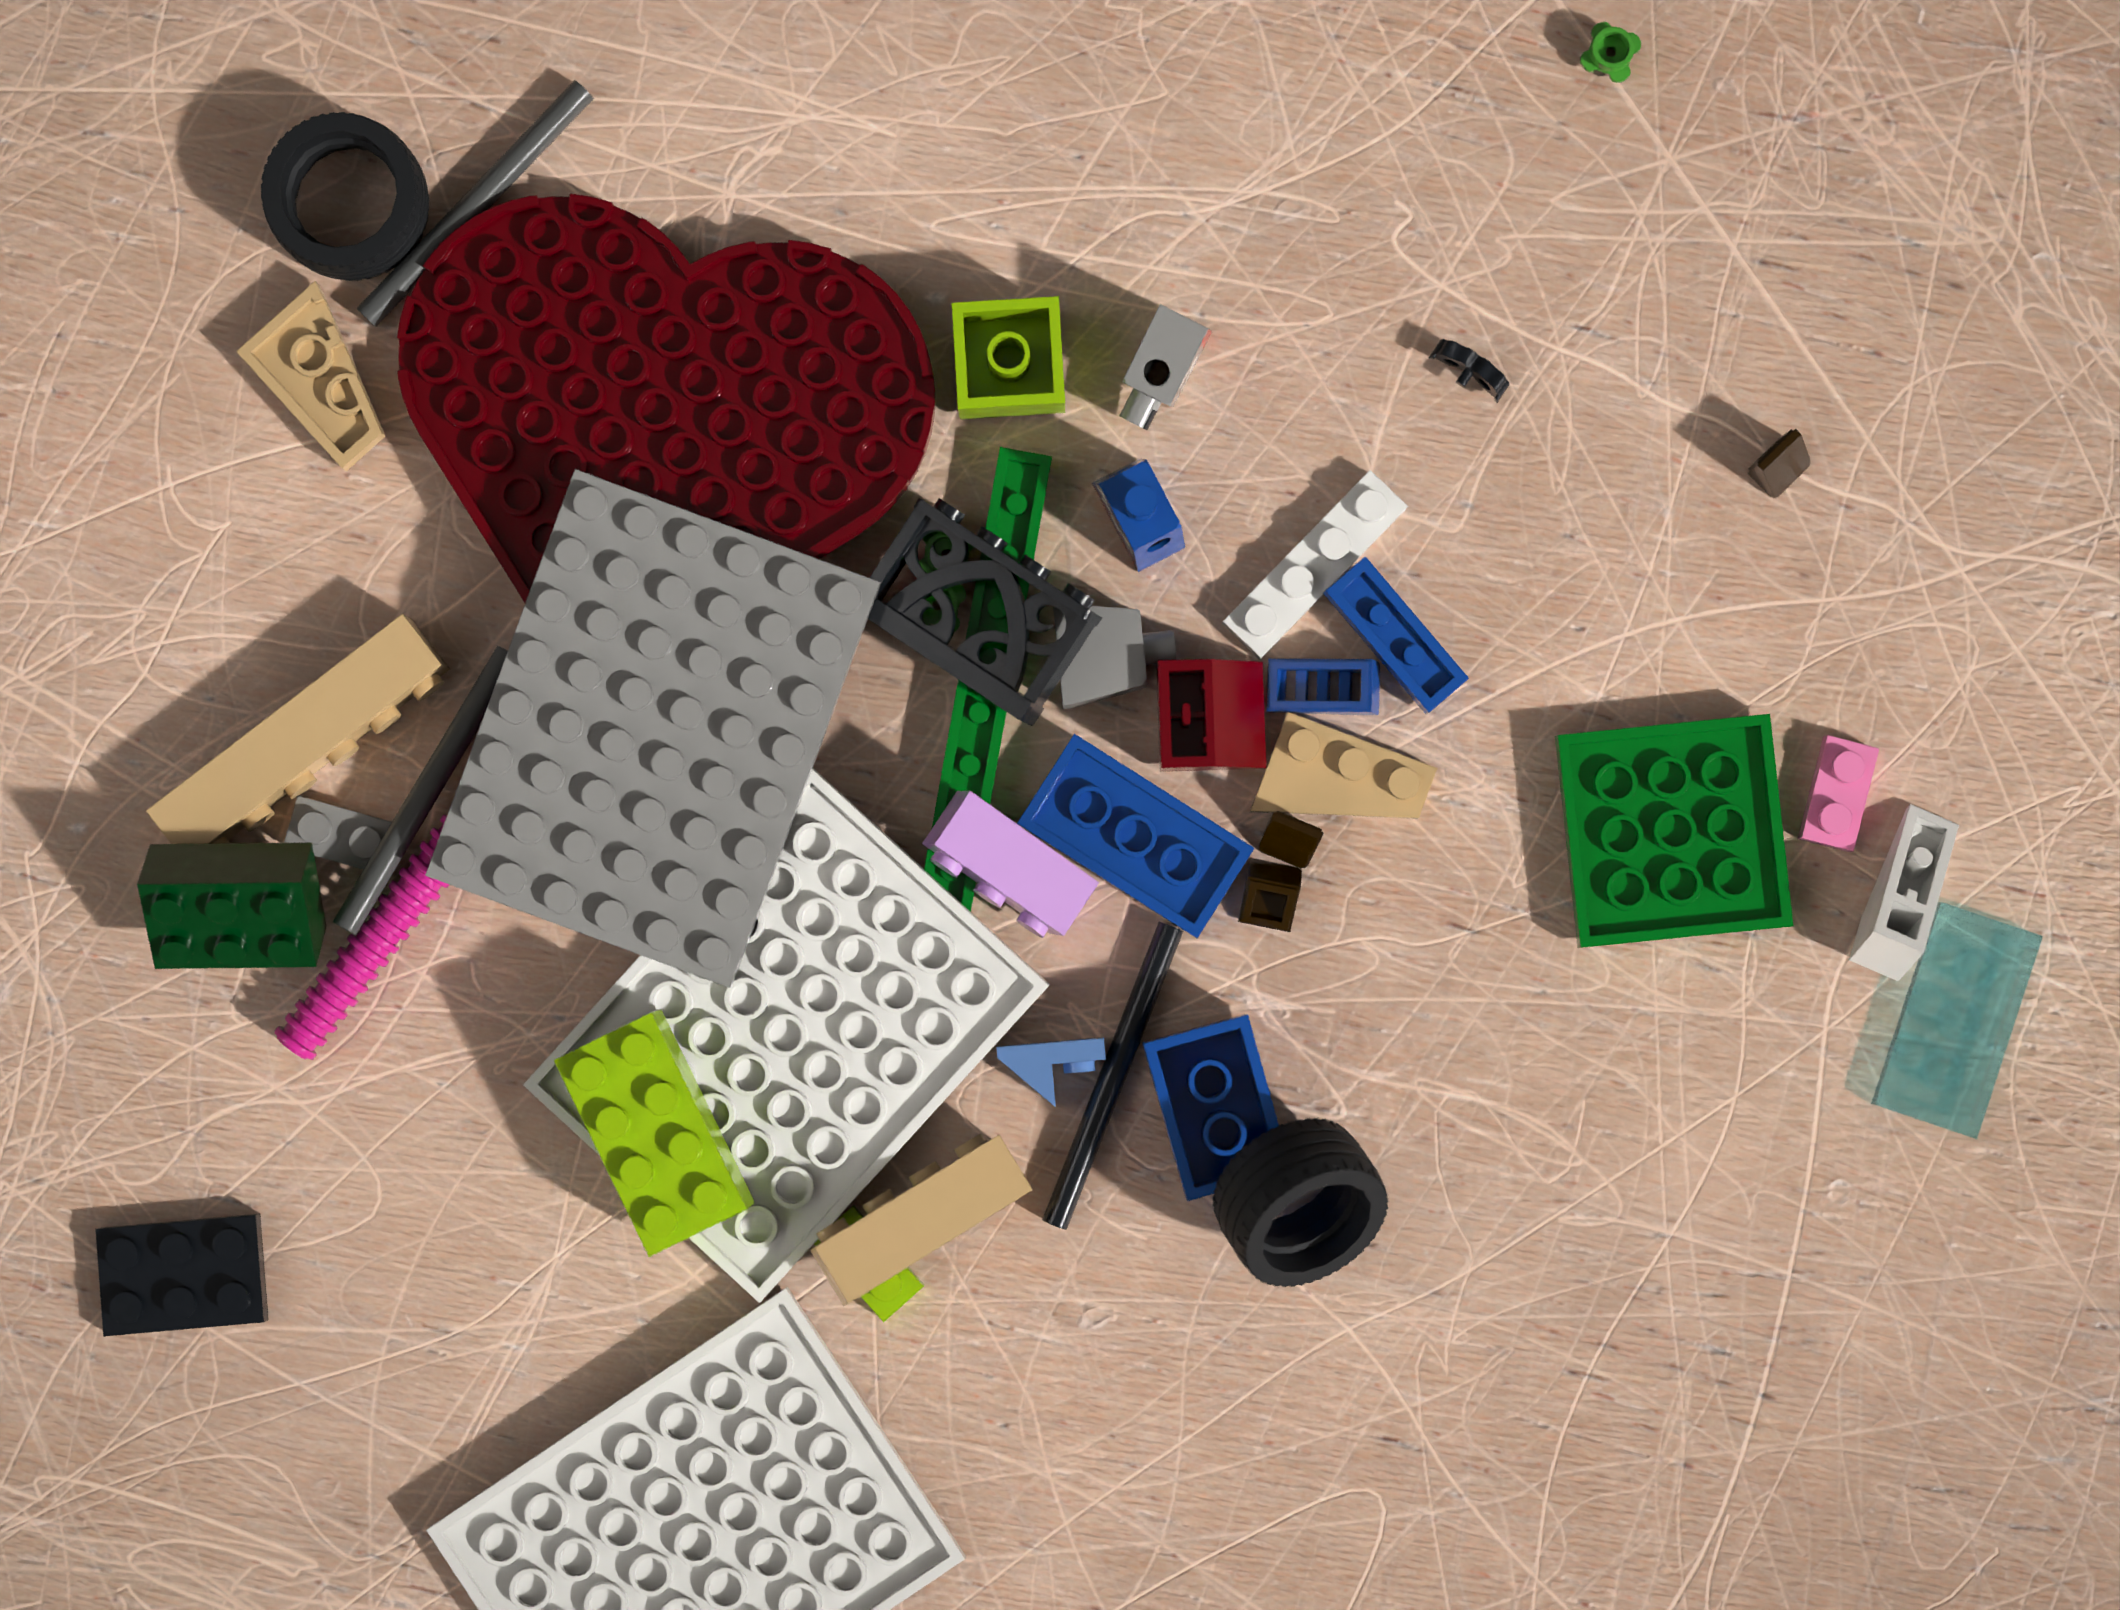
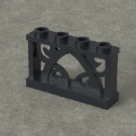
M919 498L913 506V512L870 576V579L879 581L881 585L868 619L1019 721L1033 726L1044 710V703L1094 627H1097L1102 617L1090 610L1095 600L1070 583H1067L1063 591L1059 590L1046 581L1051 571L1024 554L1018 563L1004 554L1003 551L1008 543L983 526L980 527L976 534L960 525L966 515L942 499L938 498L934 506H931ZM943 532L950 538L952 549L947 555L940 556L937 554L935 546L932 545L930 559L938 570L927 573L919 562L918 545L927 534ZM967 543L993 560L966 562L968 556ZM907 563L917 580L902 589L888 603L884 602L883 598ZM1016 575L1042 592L1032 595L1025 601ZM996 581L1005 605L1008 634L1001 631H982L967 638L956 650L949 645L955 630V611L951 600L943 590L968 582ZM933 595L940 605L942 618L937 624L931 626L924 623L923 614L927 609H935L930 602L925 600ZM1046 606L1059 608L1066 619V629L1063 636L1050 644L1042 645L1030 642L1029 630L1042 633L1054 626L1053 624L1046 625L1041 623L1039 619L1040 611ZM996 642L1008 645L1007 654L994 648L997 653L996 660L991 664L982 662L980 650L986 643ZM1028 653L1049 657L1025 695L1020 693L1019 689L1024 677Z

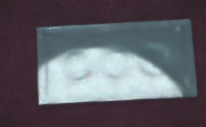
M1938 902L1924 953L1917 961L1871 1104L1977 1139L2043 936L1943 902Z

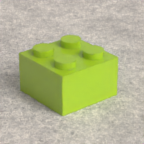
M1059 296L952 303L957 402L960 419L1065 413Z

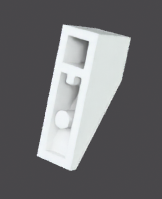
M1912 804L1906 808L1861 917L1849 961L1899 981L1922 956L1959 828L1958 824Z

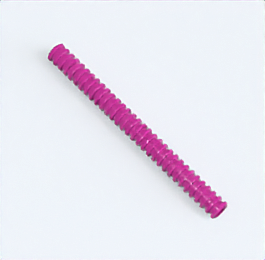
M443 814L440 818L443 824L439 829L433 827L429 832L432 836L429 842H421L419 845L422 849L420 854H412L409 861L412 864L409 868L402 867L399 870L401 878L398 882L392 880L388 886L391 891L388 895L382 893L379 896L378 900L381 904L377 908L373 907L369 913L370 918L364 921L359 932L356 935L349 934L347 937L348 946L346 948L342 946L338 948V959L336 961H328L326 964L329 969L327 973H319L316 980L318 984L316 987L309 986L306 989L308 997L305 1001L299 999L295 1003L298 1009L295 1014L288 1013L285 1016L287 1024L284 1027L278 1026L274 1030L278 1041L294 1054L303 1059L310 1060L316 1057L317 1054L314 1049L317 1045L323 1047L327 1043V1039L324 1036L328 1032L334 1033L337 1030L335 1022L338 1019L344 1020L348 1016L345 1009L348 1006L355 1007L358 1003L356 995L359 992L366 993L368 990L366 983L369 979H377L379 976L376 971L379 966H387L389 960L386 957L390 952L393 954L398 952L399 946L397 943L400 939L406 941L410 935L407 930L410 926L417 927L420 921L417 917L420 913L427 914L430 911V907L427 904L431 899L437 901L440 898L438 890L442 886L448 888L449 884L425 876L447 815Z

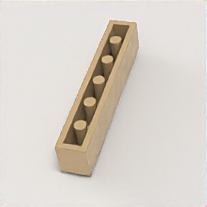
M401 614L148 808L146 812L171 844L230 843L229 839L244 827L250 832L268 821L275 813L271 807L283 797L288 795L290 799H294L311 788L317 781L313 774L330 762L333 766H337L355 754L359 749L356 741L373 729L378 734L393 725L402 716L398 709L412 698L416 697L418 701H422L436 692L444 684L441 676L449 671L450 668L415 622Z

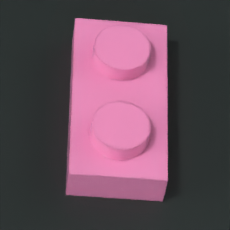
M1830 735L1823 736L1798 839L1846 852L1854 851L1879 748Z

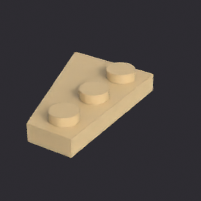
M316 281L308 286L236 351L343 470L348 471L385 437V433L323 291Z
M1287 712L1250 812L1274 813L1279 811L1281 813L1418 819L1438 768Z

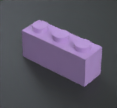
M971 791L956 792L922 843L934 852L930 860L936 866L956 878L960 872L978 883L974 888L975 893L996 907L1000 908L1005 902L1021 913L1016 921L1041 938L1047 932L1053 935L1064 936L1099 884L1097 880Z

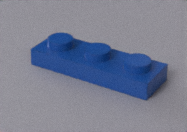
M1367 557L1362 558L1323 592L1326 598L1425 714L1430 713L1469 679Z

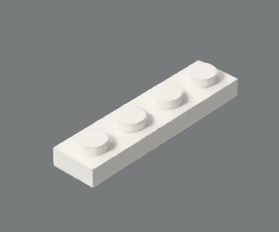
M1369 470L1226 617L1222 624L1260 660L1324 595L1323 592L1358 560L1408 506Z

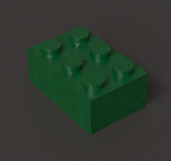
M312 842L150 844L137 887L155 969L317 966L326 931V921Z

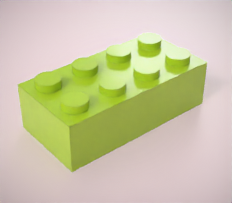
M662 1009L651 1012L554 1060L649 1257L747 1210L755 1203Z

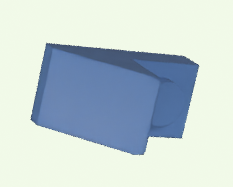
M1103 1037L996 1047L997 1058L1055 1107L1052 1064L1063 1063L1064 1073L1096 1071L1095 1061L1106 1060Z

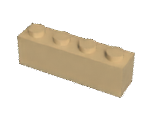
M982 1133L954 1149L959 1158L957 1161L942 1170L937 1162L934 1161L908 1177L913 1187L895 1198L889 1189L862 1205L867 1216L850 1226L843 1217L816 1234L821 1244L810 1251L843 1306L856 1300L1033 1190L1000 1135L986 1142Z

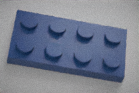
M1076 734L1072 736L1017 822L1019 826L1196 939L1255 849Z

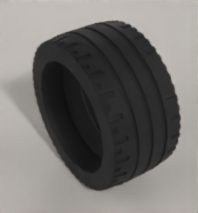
M332 112L327 115L320 114L319 116L311 117L307 121L300 122L297 126L295 125L291 131H287L284 134L285 136L282 139H279L276 147H273L262 174V207L275 238L303 266L326 277L338 280L360 281L362 279L378 277L384 272L391 271L418 244L423 236V230L426 229L429 216L428 187L425 175L416 157L406 144L389 128L377 121L354 113ZM358 148L372 152L387 164L395 178L397 195L390 217L376 234L356 245L334 247L318 242L305 231L297 216L296 199L302 179L317 161L335 151Z
M1319 1118L1290 1121L1286 1124L1278 1125L1276 1128H1271L1269 1131L1260 1134L1256 1139L1251 1140L1225 1166L1214 1189V1213L1223 1234L1239 1260L1256 1279L1263 1283L1266 1282L1268 1285L1278 1287H1293L1295 1285L1312 1283L1348 1265L1376 1237L1387 1215L1386 1210H1388L1386 1188L1378 1171L1360 1144L1340 1124ZM1323 1188L1311 1202L1291 1214L1276 1218L1290 1203L1310 1191Z

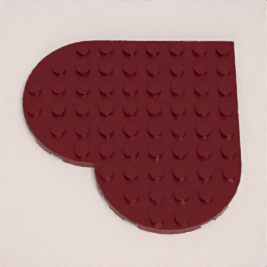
M570 194L569 197L551 196L542 198L532 195L492 207L471 218L450 234L423 265L425 270L418 279L411 296L407 295L400 316L397 339L399 340V370H397L402 398L408 414L420 437L524 603L527 601L575 469L820 559L862 533L895 505L917 474L932 435L936 396L934 373L924 338L910 310L898 294L863 264L859 265L849 258L832 252L831 248L809 242L788 240V243L768 242L756 244L755 241L745 242L718 250L690 264L678 247L657 227L643 217L639 218L626 210L614 206L612 202L577 194Z

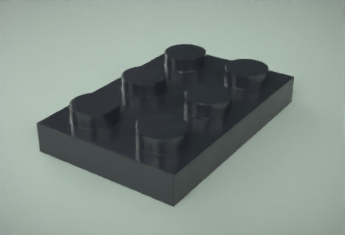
M261 1214L95 1229L103 1337L262 1323L269 1320Z

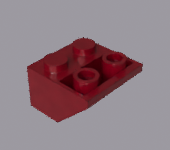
M1225 659L1158 660L1156 679L1160 772L1266 769L1263 662Z

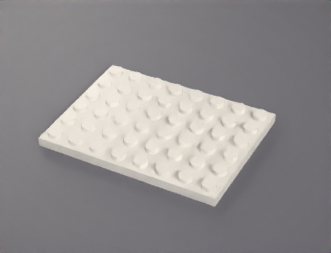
M813 768L732 987H725L640 955L529 1077L523 1086L599 1155L554 1060L651 1012L662 1009L755 1201L747 1210L689 1237V1239L760 1303L819 1239L816 1234L831 1225L1050 984Z
M788 1287L426 1530L478 1610H890L965 1560L966 1557Z

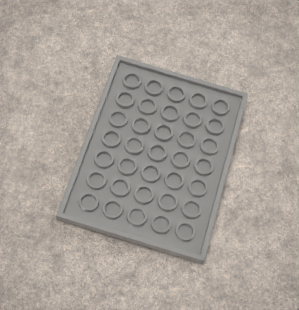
M575 469L425 876L731 988L881 583Z

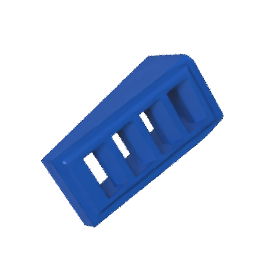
M1268 658L1267 712L1336 715L1379 714L1380 663L1376 660ZM1287 671H1296L1295 701H1286ZM1309 672H1317L1316 701H1308ZM1331 672L1339 673L1338 701H1330ZM1353 673H1361L1360 701H1352Z

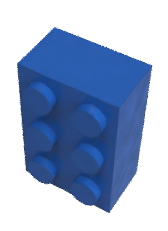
M1242 1014L1142 1042L1187 1201L1214 1194L1220 1174L1223 1173L1229 1161L1236 1156L1235 1154L1241 1151L1251 1140L1259 1137L1260 1134L1279 1125L1248 1014Z

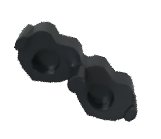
M1441 339L1429 356V359H1437L1447 365L1463 370L1456 381L1463 388H1465L1473 376L1488 393L1495 397L1496 403H1498L1510 385L1504 374L1489 360L1455 341Z

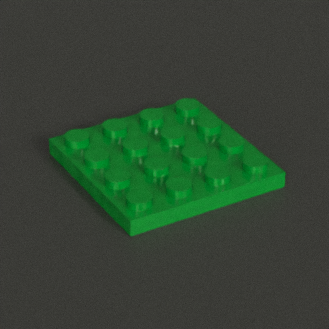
M1770 714L1555 736L1577 948L1794 926Z

